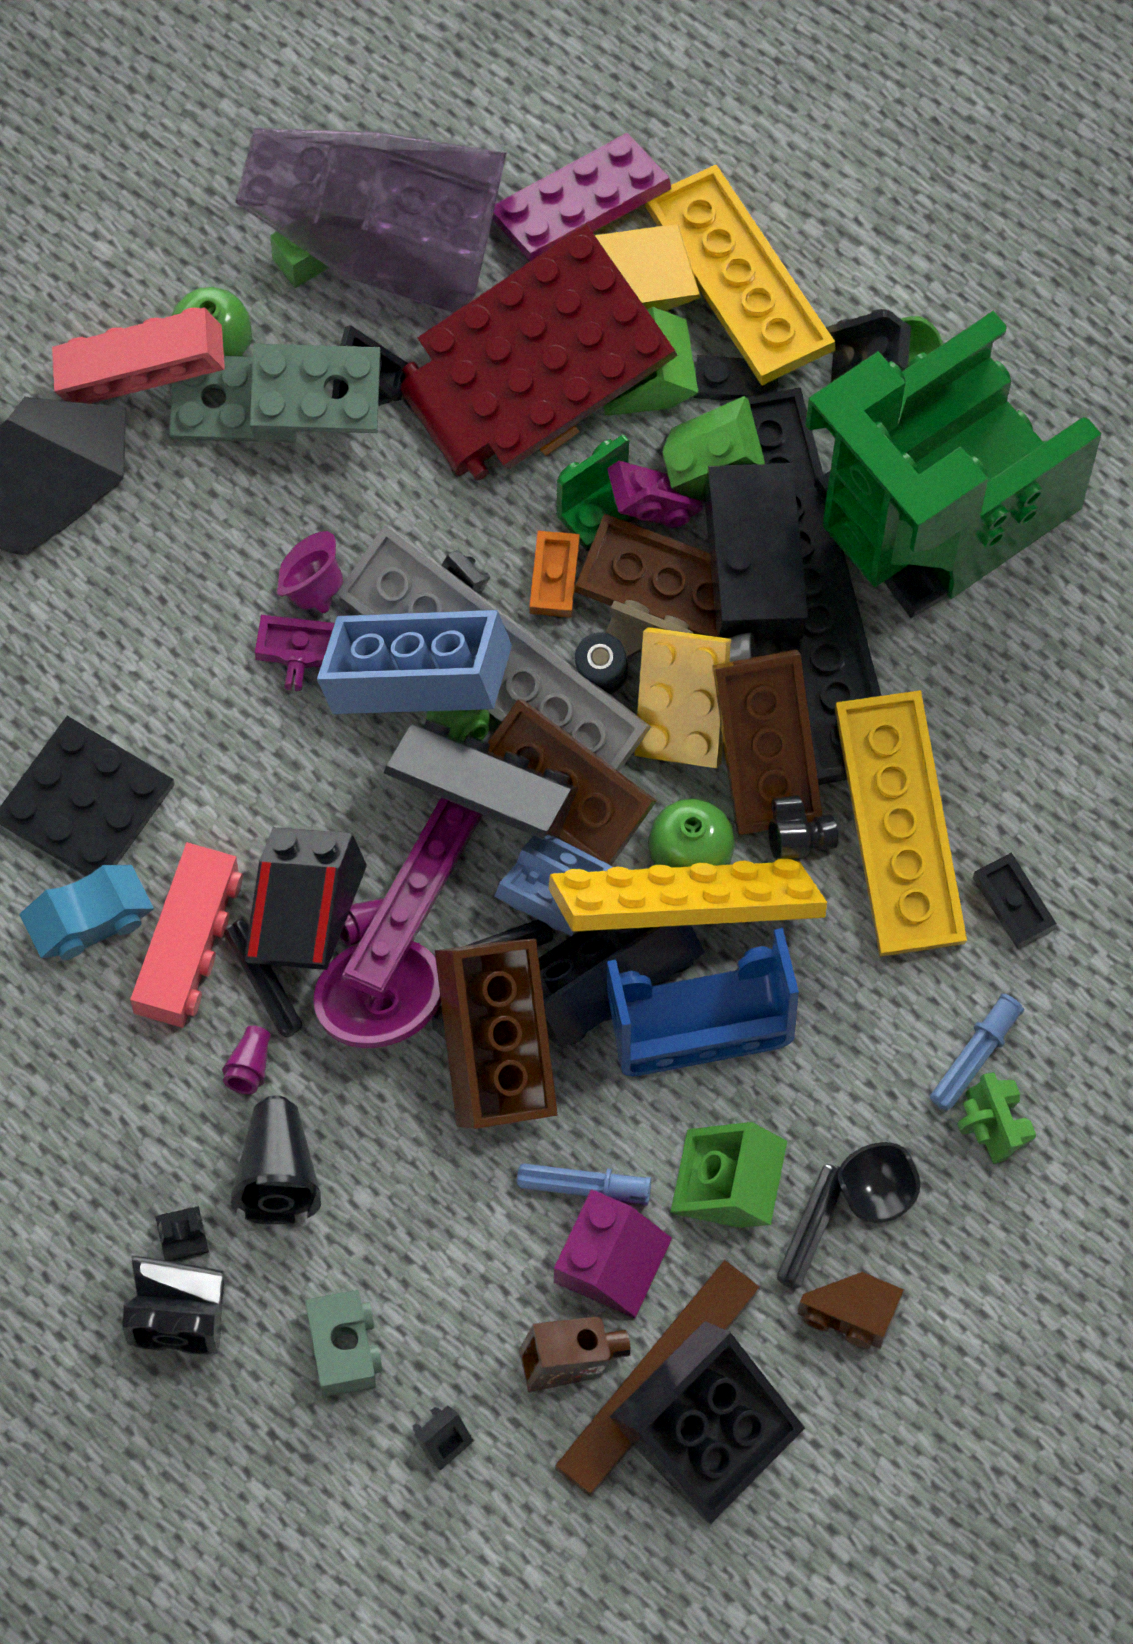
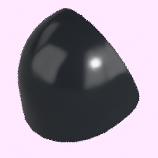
M879 1142L861 1147L843 1161L838 1171V1181L850 1209L858 1218L866 1222L884 1223L897 1219L914 1205L920 1193L921 1182L915 1163L906 1148L899 1144Z

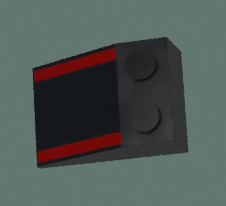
M272 828L258 865L244 957L247 963L321 970L328 969L367 867L353 833Z

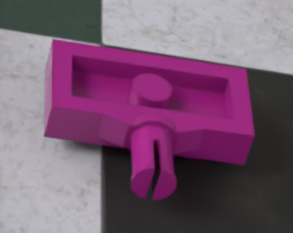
M261 615L255 659L282 663L288 666L284 688L292 691L294 681L295 692L301 691L304 669L311 667L321 668L335 623Z

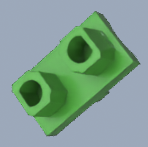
M995 1072L987 1073L980 1077L978 1084L965 1092L968 1100L963 1103L967 1116L957 1123L961 1134L974 1133L978 1144H986L993 1164L1006 1161L1016 1150L1027 1146L1036 1138V1132L1031 1120L1027 1118L1013 1120L1009 1109L1014 1108L1020 1102V1092L1015 1080H997Z

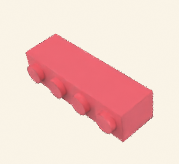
M205 307L188 308L182 311L181 314L165 318H150L142 324L127 328H111L100 335L88 338L77 337L70 339L65 344L52 347L54 391L64 401L91 404L225 370L222 325Z
M186 842L130 999L133 1014L184 1028L188 1015L195 1017L202 997V992L197 990L201 977H209L215 962L216 952L211 951L215 937L222 938L228 925L229 912H225L230 897L236 899L241 889L243 873H239L236 856Z

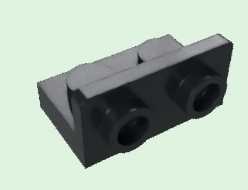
M877 309L870 314L854 319L840 320L837 324L826 327L835 341L831 382L878 351L887 362L892 361L897 364L901 371H904L908 365L911 326L887 309Z

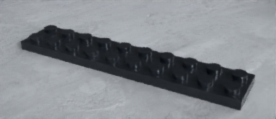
M801 387L747 398L765 464L793 463L808 620L802 639L777 641L780 653L798 650L801 654L818 785L847 780L835 713L836 702L882 695L844 551L822 526L826 502L813 484L818 477L823 475V470L812 430L809 431L805 426L807 409ZM734 400L720 402L719 407Z

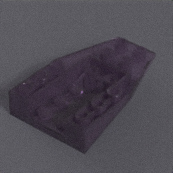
M254 128L235 203L343 277L454 313L471 302L476 294L507 153L383 132Z

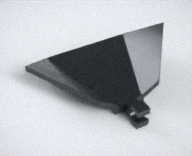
M24 397L8 419L0 424L1 550L18 555H27L56 531L62 532L92 508V503L124 479L126 408Z

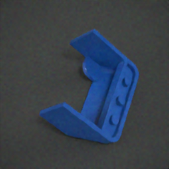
M783 928L774 929L772 949L764 946L749 949L744 953V957L738 961L737 970L672 983L652 986L649 977L640 975L636 971L619 974L616 960L607 961V992L621 1071L626 1076H642L777 1050L789 1045L795 1038L799 991Z

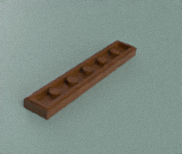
M724 1260L556 1463L555 1469L591 1497L633 1446L610 1418V1415L704 1321L728 1330L758 1294L760 1286Z

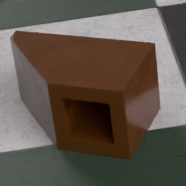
M860 1272L804 1293L799 1302L797 1314L803 1316V1321L814 1329L826 1332L829 1328L846 1334L845 1339L854 1346L870 1349L872 1345L881 1349L901 1302L904 1289L867 1273Z

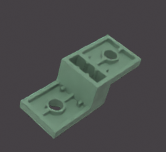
M254 344L253 357L224 356L225 370L172 383L170 438L296 443L297 431L378 433L380 347ZM335 379L343 380L349 386V390L344 397L332 399L324 392L328 382ZM214 388L223 391L226 399L220 407L209 408L203 404L202 398L206 391Z

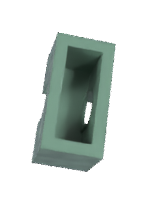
M358 1289L305 1299L322 1397L375 1388V1373L383 1372L379 1347L378 1345L369 1347L366 1330L375 1329L370 1302L361 1304ZM351 1334L358 1340L356 1347L353 1349L340 1350L333 1345L334 1341L343 1335Z

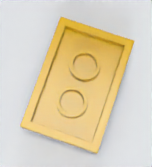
M649 627L643 631L637 716L650 725L651 728L635 749L634 756L718 768L721 765L723 738L712 665L730 661L731 639Z

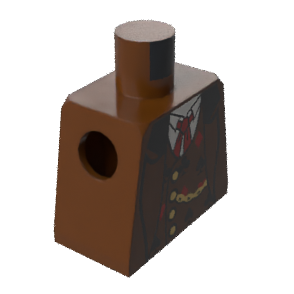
M601 1317L533 1324L519 1348L528 1393L601 1377L611 1359L630 1356L631 1347L627 1331L619 1330L605 1333Z

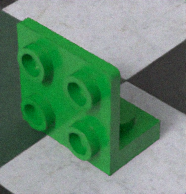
M624 434L613 441L611 439L603 441L595 448L590 457L580 464L578 462L571 463L562 470L557 479L556 516L572 534H580L579 543L586 551H589L604 513L629 523L636 518L618 512L607 470L608 467L618 461L629 462V440Z

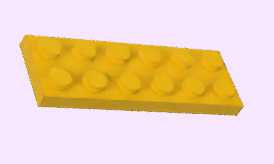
M717 164L672 184L671 190L645 203V208L657 226L673 224L679 226L698 289L761 385L835 351L834 339Z
M921 690L836 702L835 713L879 957L965 944L967 936Z
M778 859L773 863L737 861L733 865L695 863L691 867L673 868L666 865H654L649 869L633 870L624 867H612L607 871L593 872L570 869L565 873L550 874L548 888L572 931L825 918L827 901L801 862L791 859Z

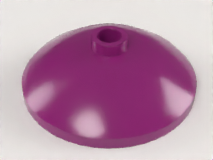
M413 941L383 998L379 999L341 982L342 974L359 943L355 944L336 956L330 962L328 969L323 970L316 983L313 997L314 1009L323 1029L340 1043L369 1049L399 1043L420 1031L433 1018L441 1004L435 956L427 948Z

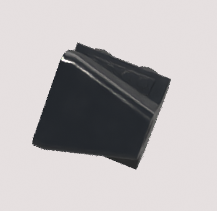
M131 1255L137 1296L123 1306L122 1329L127 1345H133L146 1350L175 1349L188 1354H217L221 1338V1315L226 1282L224 1271Z

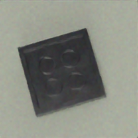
M67 715L1 804L0 825L82 875L88 876L102 865H117L174 787V779Z

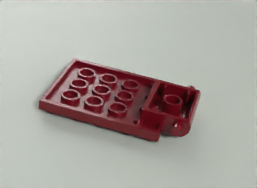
M585 224L417 337L432 360L420 368L416 362H411L404 366L402 373L406 379L400 386V392L455 474L461 476L470 472L475 481H479L489 474V470L483 462L494 454L497 455L503 466L509 470L678 355L589 226Z

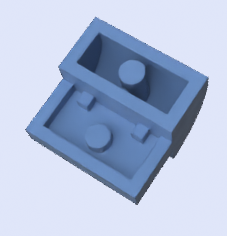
M533 835L521 849L517 863L499 883L494 897L508 903L516 910L524 911L547 923L551 928L572 936L575 931H572L548 889L550 874L565 873L570 869H581L587 872L607 871L613 866L556 837L543 840Z

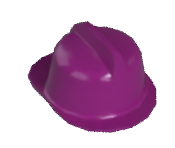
M328 531L317 532L306 537L291 549L285 556L279 569L278 596H287L297 607L304 610L316 608L321 613L329 611L332 597L344 583L343 574L335 558L336 540L332 533Z

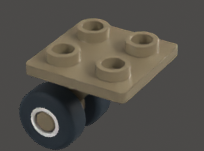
M626 600L623 604L613 601L610 608L612 618L606 632L590 634L577 646L575 651L576 668L584 678L596 684L608 694L619 690L627 680L629 671L627 658L642 651L643 631L649 627L692 634L693 632L688 630L689 625L676 617L666 615L663 620L648 614L649 609L638 602Z

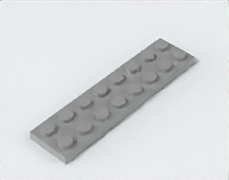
M388 525L383 526L336 593L363 615L498 610L512 644L494 709H488L489 713L501 722L518 699H523L618 772L651 728L650 725L599 686L584 678L577 669Z

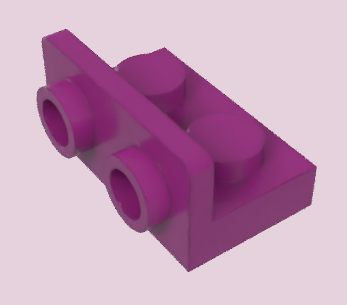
M618 461L607 468L618 512L621 514L636 517L642 521L648 520L663 524L669 528H677L687 524L692 516L703 510L700 500L682 496L673 490L669 476L666 473Z

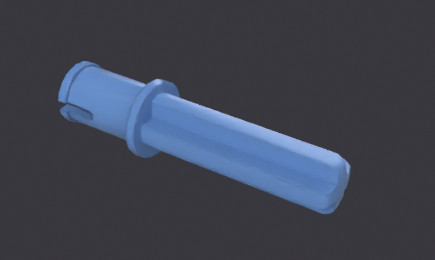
M1001 994L999 1000L983 1022H977L974 1025L976 1033L930 1095L931 1101L945 1111L951 1109L996 1047H1003L1005 1044L1004 1036L1025 1010L1016 999L1007 994Z
M523 1163L520 1164L518 1169L517 1185L524 1189L588 1196L592 1189L620 1202L648 1206L651 1177L644 1178L612 1174V1169L608 1168L605 1174Z

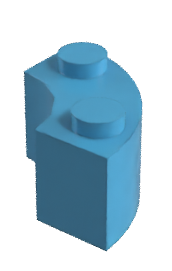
M102 865L92 874L75 883L45 890L19 915L41 958L60 956L62 960H69L81 954L85 948L117 933L118 935H126L135 931L142 924L140 919L152 911L154 907L132 865Z

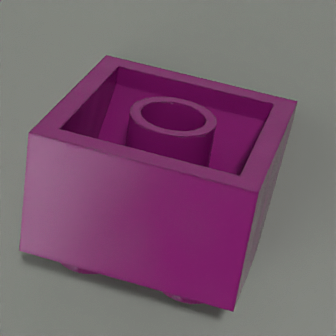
M591 1189L554 1266L553 1283L636 1319L672 1238L633 1207Z

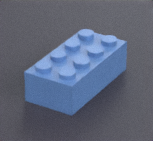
M498 610L337 616L317 681L332 714L494 709L512 644Z

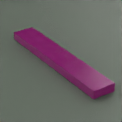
M442 797L440 798L342 974V983L376 998H383L483 814Z

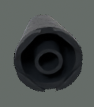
M273 1095L266 1097L263 1101L256 1104L253 1109L231 1192V1208L235 1213L238 1208L245 1211V1219L253 1223L263 1225L295 1223V1215L307 1211V1218L318 1212L321 1207V1192L298 1107L286 1097Z

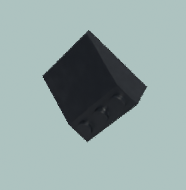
M705 1321L610 1415V1418L635 1449L710 1524L805 1429L733 1334Z

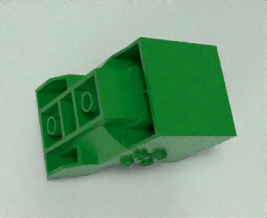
M994 311L928 355L926 353L917 355L908 363L904 371H901L894 362H887L878 351L809 397L805 426L809 431L826 428L835 438L822 526L874 588L909 564L928 566L948 592L949 598L952 599L1076 514L1083 507L1102 433L1088 418L1083 417L1050 440L1042 441L1033 431L1031 421L1021 410L1016 411L1007 401L1011 386V377L1008 370L1000 361L994 362L990 357L993 342L1005 335L1007 330L1006 324Z

